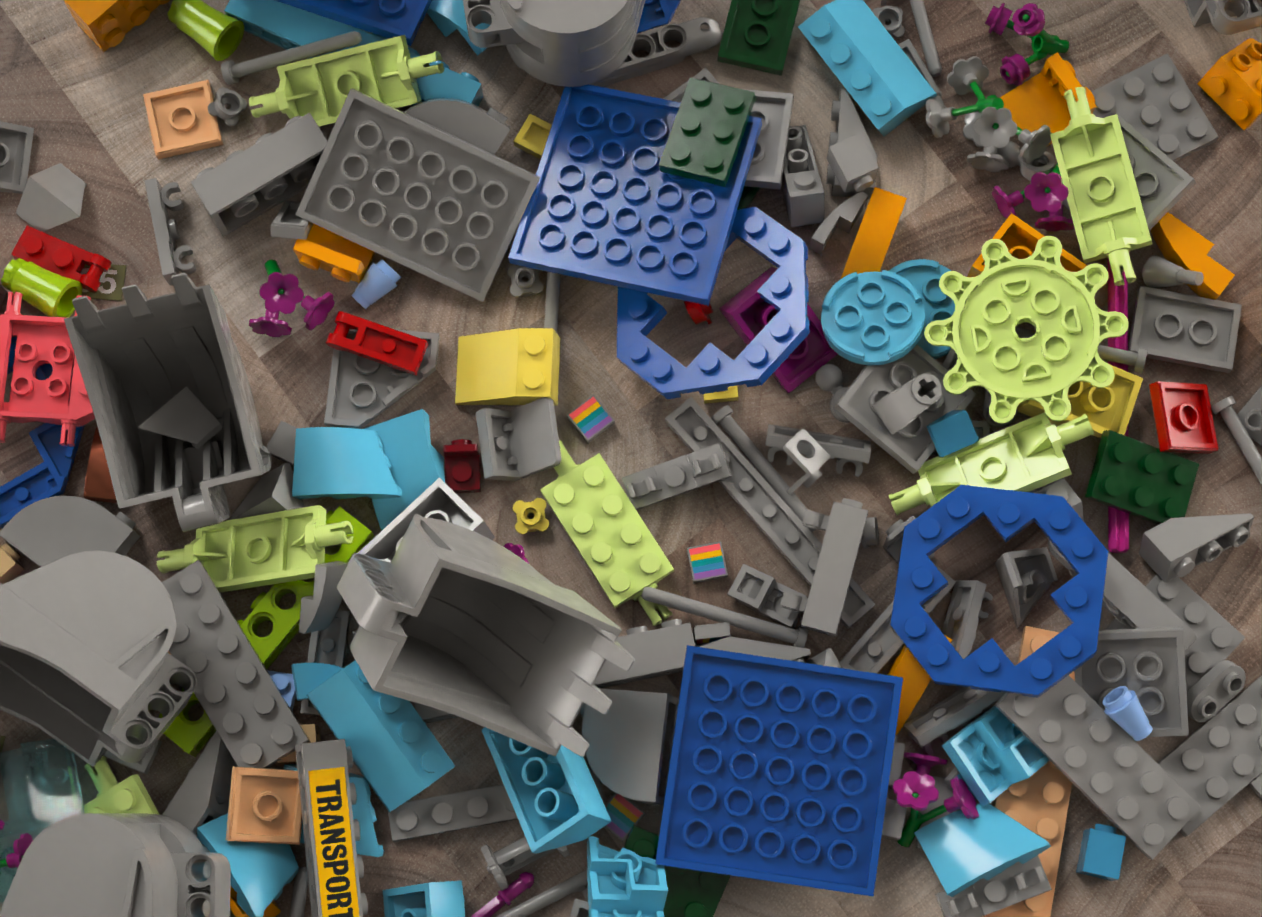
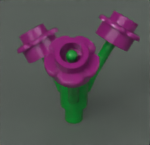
M1002 3L1000 8L993 5L985 22L986 25L990 26L988 31L990 34L993 31L1002 35L1005 27L1014 30L1017 34L1025 35L1032 40V50L1034 53L1028 58L1024 59L1020 54H1014L1009 58L1007 56L1003 57V66L1000 67V74L1006 83H1013L1016 86L1022 85V82L1030 76L1029 65L1047 57V55H1054L1057 52L1066 53L1068 51L1069 42L1067 40L1059 39L1057 35L1048 34L1043 29L1045 26V14L1042 9H1038L1036 4L1028 3L1023 8L1017 9L1012 21L1009 18L1013 11L1004 7L1005 3Z

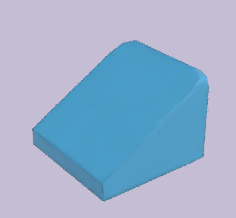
M952 410L926 426L939 457H944L979 441L966 410Z

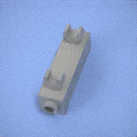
M842 498L841 503L834 501L830 516L811 510L805 511L802 522L803 526L826 531L808 598L784 592L780 605L782 608L804 613L801 628L836 637L868 516V510L862 509L863 503L846 498Z

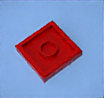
M1162 381L1149 384L1160 452L1210 454L1218 451L1207 384Z

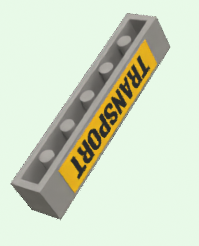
M345 739L295 745L312 917H363V915L368 913L366 894L360 891L359 878L364 877V865L362 857L357 856L356 841H360V826L358 820L353 819L352 805L356 804L357 795L355 784L349 782L348 768L353 766L351 747L346 746Z

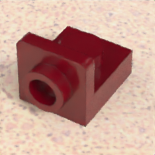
M458 439L451 441V445H443L445 483L455 493L481 492L480 450L478 444H472L471 440Z

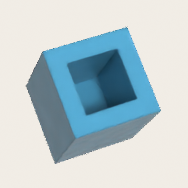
M1095 824L1094 829L1084 830L1076 873L1109 881L1119 880L1126 836L1116 834L1117 828L1103 824Z

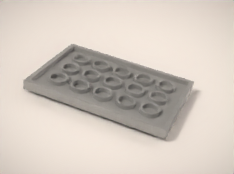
M352 88L348 93L295 215L483 302L540 177Z

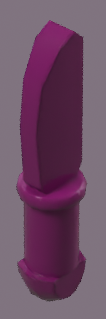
M529 872L520 874L516 880L508 885V888L499 890V895L494 897L471 917H491L505 904L511 905V901L526 889L532 887L534 875Z

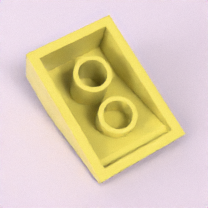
M518 328L460 336L458 338L455 404L525 405L546 397L551 398L554 405L558 406L561 338L553 328Z
M1110 365L1114 370L1115 377L1108 387L1097 388L1084 381L1072 384L1068 390V399L1071 403L1070 415L1063 421H1053L1050 418L1049 421L1051 424L1059 426L1086 414L1095 434L1092 436L1101 438L1103 431L1106 430L1125 435L1143 378ZM1035 400L1023 401L1017 407L1018 412L1030 417L1045 412L1042 405Z

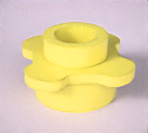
M536 498L532 502L518 500L514 503L512 509L517 516L515 529L519 534L538 530L544 532L548 529L549 520L545 518L547 503L544 499ZM529 513L534 514L533 519L528 518Z

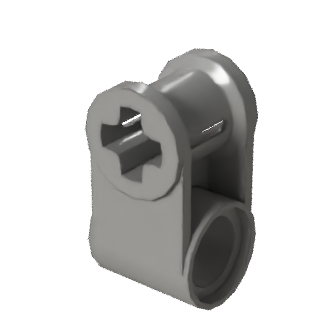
M923 373L900 388L894 389L874 403L872 407L890 433L894 434L916 419L918 414L937 402L942 394V385L936 376ZM921 387L925 390L922 397L918 393Z

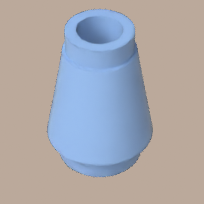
M381 258L377 264L372 263L355 289L356 291L351 296L362 307L367 309L398 286L396 282L401 276Z
M1120 686L1110 691L1104 697L1102 703L1105 706V714L1132 736L1135 741L1146 738L1152 732L1153 728L1149 724V720L1135 691L1129 690L1126 686Z

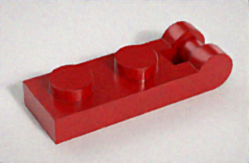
M28 225L25 227L11 253L16 260L21 258L26 262H33L58 275L77 280L82 284L83 289L96 293L101 285L99 279L103 272H108L112 264L110 260L99 254L88 252ZM85 264L90 266L87 274H81Z
M338 311L334 321L337 324L334 333H329L326 341L328 346L415 376L417 375L428 347L427 340L346 312ZM350 329L358 330L354 340L346 338Z

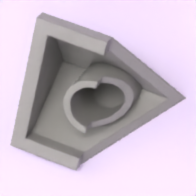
M63 164L54 165L29 176L16 214L33 228L45 233L46 230L80 217L84 189L87 184Z
M186 386L137 428L180 439L182 443L185 441L191 442L194 448L199 449L218 433L222 426Z
M284 463L262 476L228 520L305 507L302 499L292 497L293 472L290 463Z
M1047 547L1007 552L1002 554L995 562L1017 629L1052 582L1058 580Z

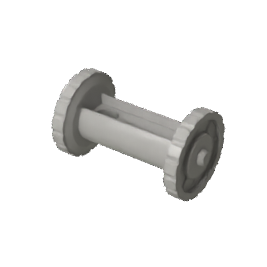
M526 837L496 852H493L487 844L480 847L488 864L486 868L489 874H493L501 890L508 888L505 876L557 849L564 858L570 855L566 846L537 854L532 853Z

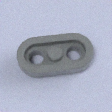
M1229 660L1217 663L1187 691L1188 716L1198 722H1206L1214 717L1243 689L1246 680L1243 668Z

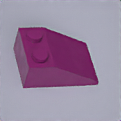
M771 266L719 308L746 345L779 312L763 300L757 292L778 268ZM808 303L809 335L772 374L787 393L793 391L821 366L838 354L826 341L821 321Z

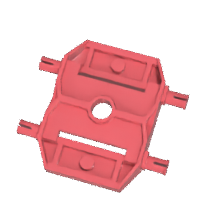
M8 292L6 312L0 315V443H5L7 423L38 421L62 425L59 445L74 447L76 427L86 425L94 420L95 416L64 322L65 317L22 315L20 311L23 294ZM12 337H17L9 402H4ZM43 364L52 365L53 371L49 378L46 380H38L36 378V371L39 366Z

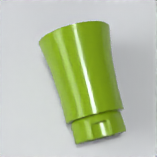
M173 0L168 11V19L176 24L179 30L200 44L216 61H223L231 56L243 38L244 23L216 10L202 0Z
M21 258L13 259L8 263L1 279V285L13 293H22V300L43 312L47 317L69 318L75 310L72 299L82 295V284L79 281L58 275L33 262H26Z

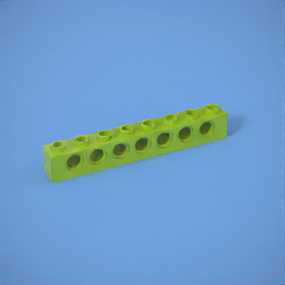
M340 506L335 512L330 510L326 513V525L349 521L353 527V534H347L346 537L353 536V541L350 544H341V548L336 554L328 555L325 553L324 563L334 561L348 563L352 554L358 553L375 537L371 530ZM298 580L274 584L267 594L262 592L256 597L250 607L253 611L244 621L242 619L237 621L267 670L299 632L301 598L313 595L314 581L304 582ZM288 593L296 595V602L292 608L287 610L280 609L279 602L282 596ZM263 621H272L273 630L271 634L266 637H258V625ZM193 692L187 705L163 734L185 752L196 757L214 735L216 729L205 710L199 720L190 721L188 717L190 707L200 703Z

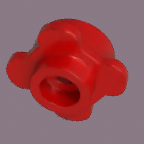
M684 301L685 307L696 325L707 321L708 324L712 323L709 314L713 313V309L710 303L707 306Z

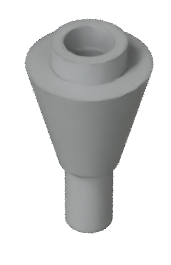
M1157 255L1150 257L1142 269L1145 285L1155 289L1181 285L1183 283L1199 286L1204 279L1202 272L1185 270L1183 267Z

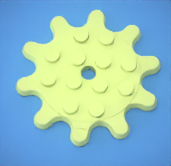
M1054 236L1042 237L1038 240L1034 253L1025 259L1013 257L1009 253L1006 244L1000 239H990L982 246L981 253L985 267L980 275L969 278L959 272L948 271L939 280L941 292L954 301L955 311L948 319L930 322L925 328L924 336L929 344L950 347L957 354L956 365L944 376V388L953 395H960L974 386H981L987 389L991 395L989 414L993 421L1005 424L1010 422L1014 418L1019 404L1026 400L1039 402L1044 408L1045 414L1051 420L1063 421L1071 412L1068 390L1072 384L1084 381L1094 387L1105 388L1113 382L1115 377L1114 370L1099 357L1098 346L1104 339L1124 335L1129 326L1128 318L1121 312L1103 311L1095 304V294L1108 281L1107 269L1101 264L1093 263L1078 272L1066 270L1060 262L1062 244L1058 238ZM1025 322L1035 327V335L1030 338H1019L1015 331L1019 324Z

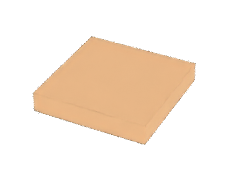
M209 80L143 94L154 151L158 160L223 145L218 117L212 116L208 112V105L214 102Z
M232 766L225 840L300 845L302 812L298 771Z

